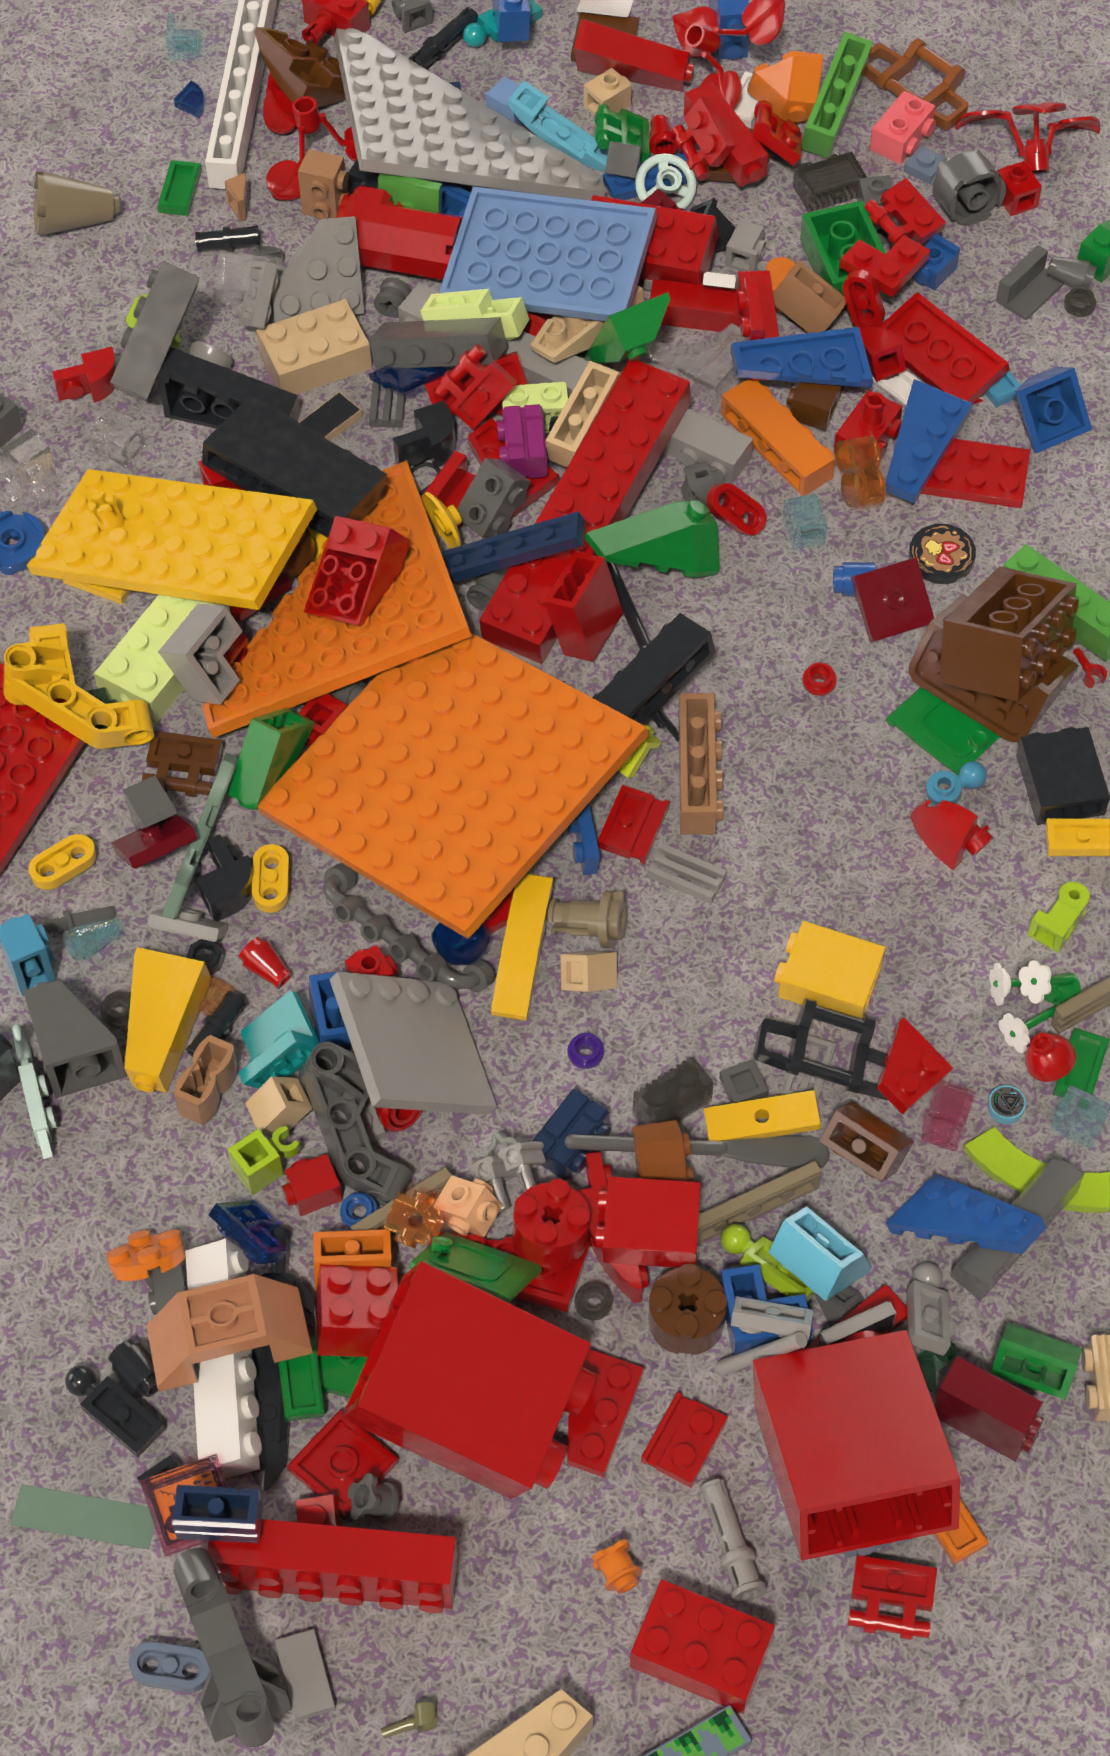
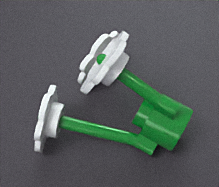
M1036 960L1030 961L1027 967L1020 969L1019 979H1010L1009 974L1001 967L1000 963H995L994 969H991L989 974L990 992L997 1006L1003 1005L1004 997L1010 993L1011 987H1021L1022 995L1029 996L1032 1003L1038 1004L1045 999L1047 1002L1054 1004L1052 1008L1025 1023L1019 1018H1014L1010 1013L1005 1014L1003 1019L999 1020V1029L1005 1035L1006 1043L1009 1046H1013L1018 1053H1024L1027 1050L1026 1045L1030 1043L1029 1029L1052 1017L1057 1006L1081 993L1080 982L1075 974L1065 973L1051 976L1050 968L1046 965H1040Z

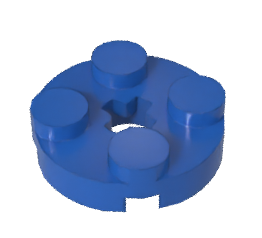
M12 511L0 512V571L5 575H13L18 571L27 569L28 562L36 556V551L45 538L43 525L32 514L23 512V515H13ZM8 538L13 540L20 538L18 543L14 545H7L6 541Z

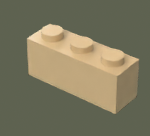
M589 361L545 440L550 461L568 467L619 379L620 373L618 371Z

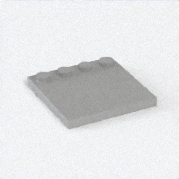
M339 971L330 978V983L372 1107L485 1115L490 1114L497 1108L454 987L438 981L428 982L427 980Z

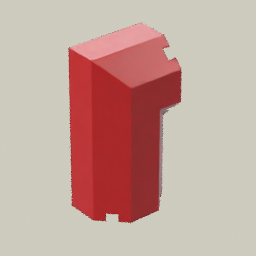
M359 186L354 189L353 194L350 196L349 192L343 195L335 218L355 216L360 265L443 280L463 219L462 216L406 207L399 201L395 205L390 201L391 195L386 190Z

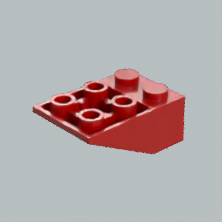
M335 516L304 613L361 627L401 573L411 540L390 527Z

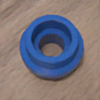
M356 1192L343 1200L340 1207V1216L344 1224L350 1228L378 1210V1206L370 1195ZM357 1207H365L366 1213L363 1217L355 1218L353 1216V1212Z

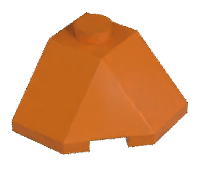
M791 51L782 55L783 60L771 66L764 63L755 67L747 86V92L758 102L761 100L770 102L773 107V113L783 120L807 122L818 97L823 54Z

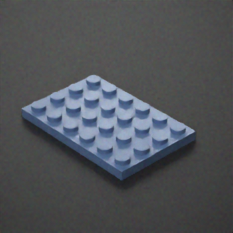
M473 186L439 293L489 289L493 300L522 297L526 311L606 321L609 315L631 307L656 223V208Z

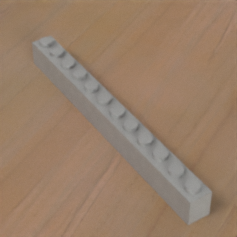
M418 283L398 307L399 322L423 321L421 309L430 295L437 294L439 291ZM522 331L519 337L506 340L508 347L501 356L518 351L529 384L565 382L569 399L589 361L573 355L553 363L531 350L530 344L535 336ZM688 408L662 454L665 453L680 460L685 466L707 462L711 471L720 469L724 475L725 482L733 484L752 458L753 438Z

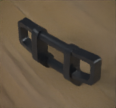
M805 998L795 1025L767 1018L760 1024L753 1057L756 1061L798 1076L799 1073H803L846 1086V1091L856 1094L860 1093L888 1100L877 1089L878 1084L863 1081L866 1061L885 1067L884 1061L887 1054L869 1048L875 1030L876 1019L864 1016L863 1019L818 1006L817 1001ZM813 1019L857 1032L848 1072L804 1059L809 1028ZM767 1032L792 1038L788 1058L765 1049L764 1043Z

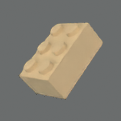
M346 299L266 325L264 329H256L259 355L275 386L291 393L299 394L372 369L370 344Z

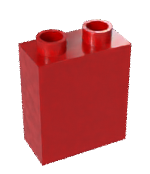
M420 1261L402 1277L341 1419L510 1499L531 1490L534 1484L547 1489L556 1478L567 1450L565 1444L553 1439L563 1411L577 1416L585 1406L595 1383L596 1373L582 1367L591 1343Z
M907 1330L882 1335L876 1331H861L849 1336L841 1343L811 1349L801 1348L786 1354L753 1360L755 1413L801 1561L959 1529L960 1476Z

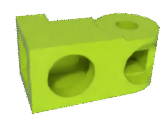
M1079 882L1063 884L1058 892L1056 903L1049 913L1046 914L1038 910L1034 915L1027 936L1059 953L1086 913V906L1090 899V892L1087 887Z

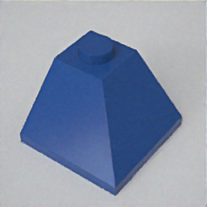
M1053 367L1029 377L1015 391L1034 453L1092 430L1075 368Z

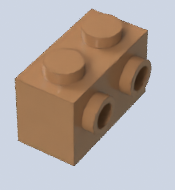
M308 149L298 169L302 214L313 216L319 220L335 218L343 195L347 194L349 172L345 171L344 157Z
M798 260L773 292L776 308L796 322L807 333L825 331L846 305L845 297L800 260Z

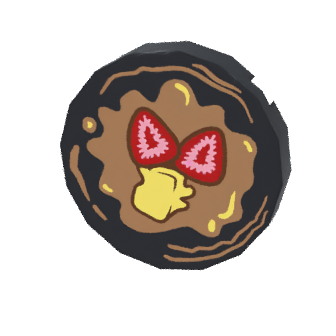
M933 524L923 527L913 536L909 545V559L917 557L924 580L934 584H951L956 582L958 578L963 576L965 578L970 574L975 564L976 546L971 537L961 528L950 524Z

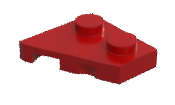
M904 1017L894 1028L895 1036L892 1046L887 1051L884 1061L885 1069L881 1073L877 1089L902 1115L953 1069Z

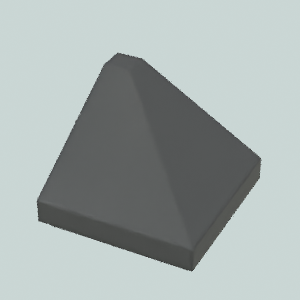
M852 1286L846 1287L827 1301L814 1293L830 1326H833L855 1309L864 1299L863 1295Z

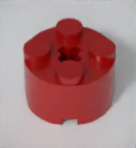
M562 1179L541 1183L523 1192L516 1199L513 1212L512 1245L517 1256L537 1263L541 1267L548 1268V1272H559L576 1265L582 1259L588 1244L590 1209L587 1201L578 1191L570 1187Z

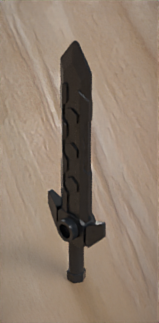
M274 1228L271 1230V1271L261 1276L298 1287L303 1309L313 1314L315 1297L301 1279L296 1281L293 1275L286 1273L287 1243L290 1240V1230ZM270 1345L255 1348L253 1355L256 1367L254 1392L259 1405V1415L256 1417L257 1434L261 1440L262 1451L259 1454L260 1469L251 1471L263 1491L270 1489L286 1467L289 1421L285 1422L278 1362L274 1363Z

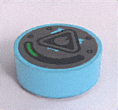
M1010 1085L999 1086L991 1092L987 1109L995 1121L1001 1124H1013L1022 1118L1026 1107V1099L1024 1094L1016 1087Z

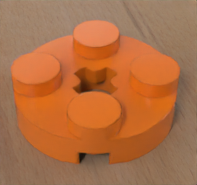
M148 1230L138 1231L127 1237V1244L106 1253L110 1270L114 1278L119 1281H136L149 1278L147 1270L159 1266L161 1273H164L179 1265L186 1257L179 1230H169L151 1236Z

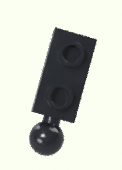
M77 1365L71 1368L65 1378L68 1391L75 1396H87L80 1403L82 1410L137 1458L165 1430L164 1424L110 1377L107 1376L98 1385L96 1384V1375L90 1367Z

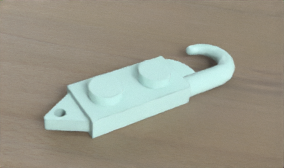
M15 1024L12 1027V1034L19 1064L18 1070L33 1132L38 1146L41 1147L43 1159L53 1157L50 1143H53L50 1129L57 1128L52 1107H44L42 1097L49 1096L44 1074L36 1075L25 1033L20 1025Z

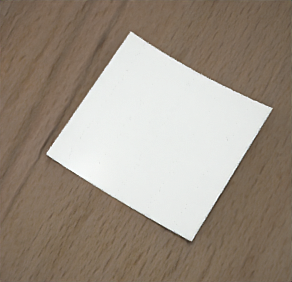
M580 0L576 11L628 17L633 0Z

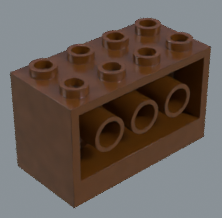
M999 566L944 619L940 683L1018 702L1028 691L1034 688L1035 683L1042 676H1046L1048 670L1055 662L1060 661L1068 648L1071 649L1077 635L1076 628H1073V620L1079 608V598L1076 597L1077 584Z

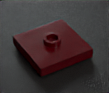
M917 557L851 577L870 642L929 625L934 619Z
M175 814L149 827L138 829L111 842L115 853L129 866L136 869L195 841L198 837L193 826Z

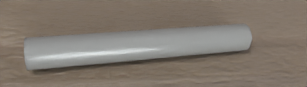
M798 1332L719 1360L716 1364L717 1371L721 1375H727L752 1366L755 1359L786 1354L806 1347L807 1337L803 1332Z

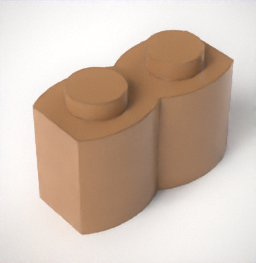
M209 1035L198 1045L193 1055L192 1066L188 1067L180 1075L175 1086L174 1095L180 1116L201 1125L207 1123L214 1116L220 1103V1095L229 1089L237 1075L238 1065L233 1044Z

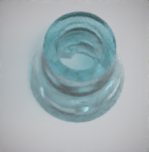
M111 917L104 921L71 927L70 932L64 935V941L68 952L74 960L77 961L82 958L88 960L110 942L121 937V932L118 924Z

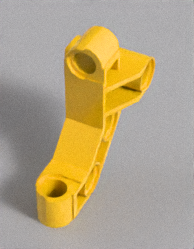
M65 623L29 627L30 642L14 644L6 650L4 654V696L10 703L28 705L97 749L141 745L154 738L149 706L146 701L130 700L105 704L75 685ZM62 698L67 702L57 703L54 699ZM102 724L107 726L108 728L97 729L94 726Z

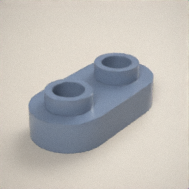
M145 1642L138 1645L129 1658V1668L133 1678L139 1684L147 1687L194 1693L203 1689L210 1672L203 1651L192 1647ZM154 1660L159 1663L158 1668L153 1672H146L144 1670V1666L148 1661ZM194 1666L199 1669L198 1674L193 1678H186L184 1676V1672L188 1667Z

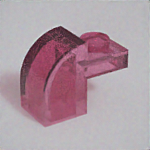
M941 1080L938 1083L930 1112L927 1114L923 1124L921 1141L957 1152L977 1092Z

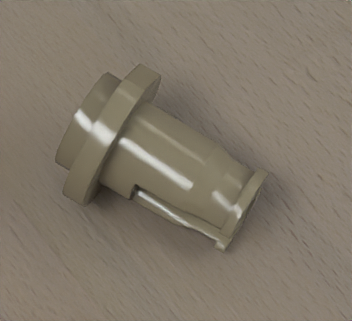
M606 890L603 892L600 901L571 900L558 902L559 899L551 900L548 910V922H554L551 934L556 935L558 932H565L572 936L598 937L602 948L611 949L615 947L617 940L624 938L627 925L624 891Z

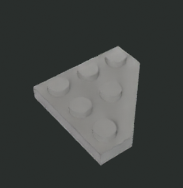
M355 216L321 219L314 228L315 231L305 244L299 247L286 264V269L278 278L277 287L272 291L269 302L271 305L270 322L275 323L343 299L347 300L354 315L364 314Z

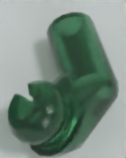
M950 1341L951 1346L944 1356L928 1350H923L917 1356V1361L929 1393L936 1391V1372L946 1366L957 1354L956 1346L952 1341Z

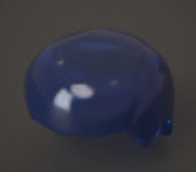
M441 922L436 925L431 933L432 942L437 953L444 958L445 962L455 966H466L475 962L485 954L490 944V937L484 923L479 926L469 939Z

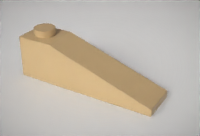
M638 285L631 307L644 302L643 288ZM554 315L552 319L546 320L530 344L531 350L556 363L588 350L605 321Z

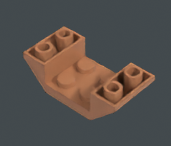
M256 1274L179 1292L146 1325L159 1392L197 1383L195 1363L270 1345L274 1363L313 1354L298 1287Z

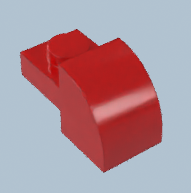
M112 346L81 354L83 364L52 371L59 401L77 399L82 395L91 393L95 403L105 399L114 391L115 388L111 387L110 382L117 365Z

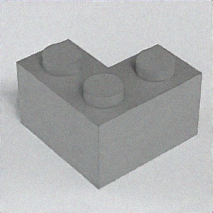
M198 603L158 653L193 701L221 705L240 681L223 655L242 633V629L226 606Z

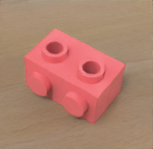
M903 91L873 126L870 150L901 165L909 155H913L920 146L921 140L933 133L936 126V120H934L935 105Z

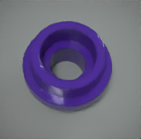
M581 1033L570 1041L567 1048L568 1058L578 1068H594L600 1064L604 1057L603 1043L591 1033ZM582 1049H589L592 1051V1054L583 1056L579 1052Z

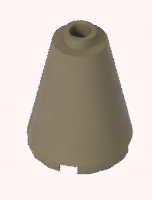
M45 171L35 172L34 189L38 190H36L35 199H33L37 235H46L112 221L113 214H119V196L113 195L112 189Z

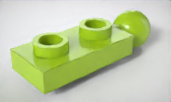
M740 1224L729 1225L723 1230L720 1238L722 1247L730 1254L737 1255L743 1253L744 1255L740 1262L743 1267L759 1264L762 1279L782 1292L786 1297L805 1294L806 1301L808 1302L814 1296V1292L768 1253L773 1242L762 1236L754 1243L751 1241L749 1231Z

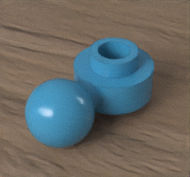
M970 761L961 767L957 776L949 771L934 773L930 776L926 785L928 800H931L933 805L939 804L942 800L957 804L961 798L962 788L977 789L984 785L987 780L986 768L979 762ZM942 783H946L950 786V788L947 790H941L940 788H938V786Z

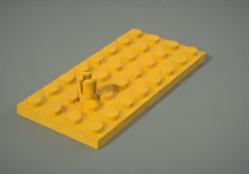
M87 469L42 540V546L37 549L36 556L28 562L27 567L31 575L259 610L317 511V507L314 501L310 499Z

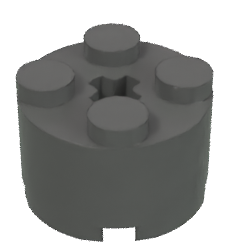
M976 149L958 154L953 158H945L937 166L938 173L933 182V193L950 217L961 225L970 226L986 220L992 215L989 211L996 204L998 207L1002 204L1006 195V184L980 150Z

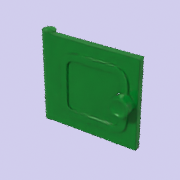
M921 686L885 719L892 727L896 726L918 746L956 775H959L960 769L965 763L976 761L1000 738L996 733Z
M447 1232L441 1236H434L431 1245L414 1258L409 1266L412 1269L420 1261H423L508 1303H511L542 1272L541 1266L537 1263Z

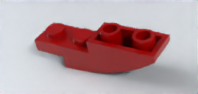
M601 1152L586 1154L585 1170L589 1188L577 1190L585 1198L590 1209L588 1242H590L597 1260L616 1286L634 1303L642 1302L643 1289L649 1287L646 1267L643 1265L603 1263V1249L596 1248L597 1225H605V1213H598L599 1191L607 1190L608 1176L612 1177L610 1164L603 1165Z

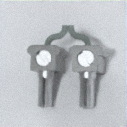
M497 1133L491 1136L492 1143L486 1148L484 1158L472 1163L470 1166V1170L475 1173L476 1179L484 1181L493 1188L492 1194L503 1205L499 1212L509 1209L508 1200L502 1185L504 1182L519 1176L524 1192L530 1187L535 1186L531 1169L546 1163L542 1151L544 1147L542 1142H517L512 1137L503 1138L501 1133ZM498 1141L504 1144L511 1143V1145L501 1149L498 1155L490 1156V1152L495 1149Z

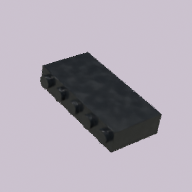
M251 395L203 441L202 465L241 488L252 492L313 500L317 511L308 527L327 538L335 516L361 521L385 494L387 474L377 466L365 462L349 450L339 447L327 440L323 435L313 432L301 425L297 420L287 417L269 404L261 402Z

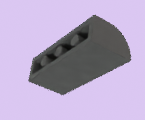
M1052 1159L1011 1205L1042 1217L1047 1228L1078 1193L1084 1173L1063 1160ZM976 1243L954 1267L951 1278L981 1301L1022 1254L980 1248L978 1243Z

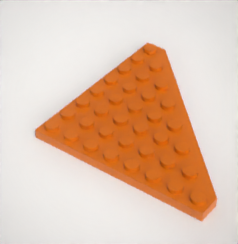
M407 461L381 470L387 474L384 497L361 520L362 522L390 527L411 540L401 573L360 627L304 613L323 552L316 562L310 561L297 578L299 585L291 595L285 594L272 612L273 620L266 629L260 628L247 646V655L241 663L235 662L232 669L240 679L238 684L221 705L204 703L202 706L208 730L213 738L250 724L252 718L284 708L295 707L472 636ZM326 539V541L323 543V545L321 546L322 549H323V551H324V548H325L327 539Z

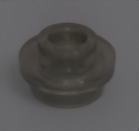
M1078 286L1067 293L1064 299V307L1071 315L1085 317L1094 312L1096 298L1089 288Z
M115 991L105 997L101 1004L100 1012L103 1020L108 1025L113 1027L128 1025L131 995L122 991ZM118 1007H123L126 1009L124 1012L119 1014L113 1013V1011Z
M587 1283L581 1286L575 1294V1309L581 1317L587 1320L603 1319L612 1309V1294L607 1287L600 1283ZM590 1298H597L601 1303L598 1307H590L586 1302Z

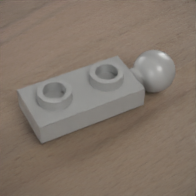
M924 1262L914 1269L912 1283L907 1289L908 1336L912 1345L944 1356L951 1346L949 1292L939 1289L943 1281L940 1268L933 1263Z

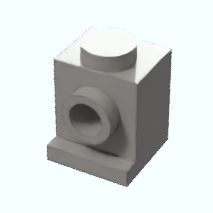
M740 219L726 245L725 267L738 271H757V260L762 259L767 242L763 240L765 236L763 226Z

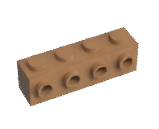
M679 693L680 834H715L716 821H723V800L717 799V791H722L723 774L722 770H716V761L722 760V740H715V732H721V711H715L714 693Z

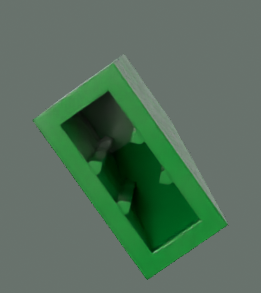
M287 708L252 718L227 795L237 799L240 806L250 810H257L259 804L273 785L295 763L315 722Z

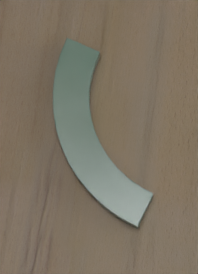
M226 753L195 830L198 838L191 842L163 910L162 915L174 920L178 915L238 762L237 757Z

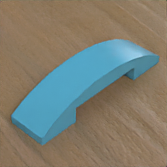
M523 80L507 102L519 120L537 137L588 167L605 172L609 147L604 150L600 149L595 141V137L546 105L549 97Z

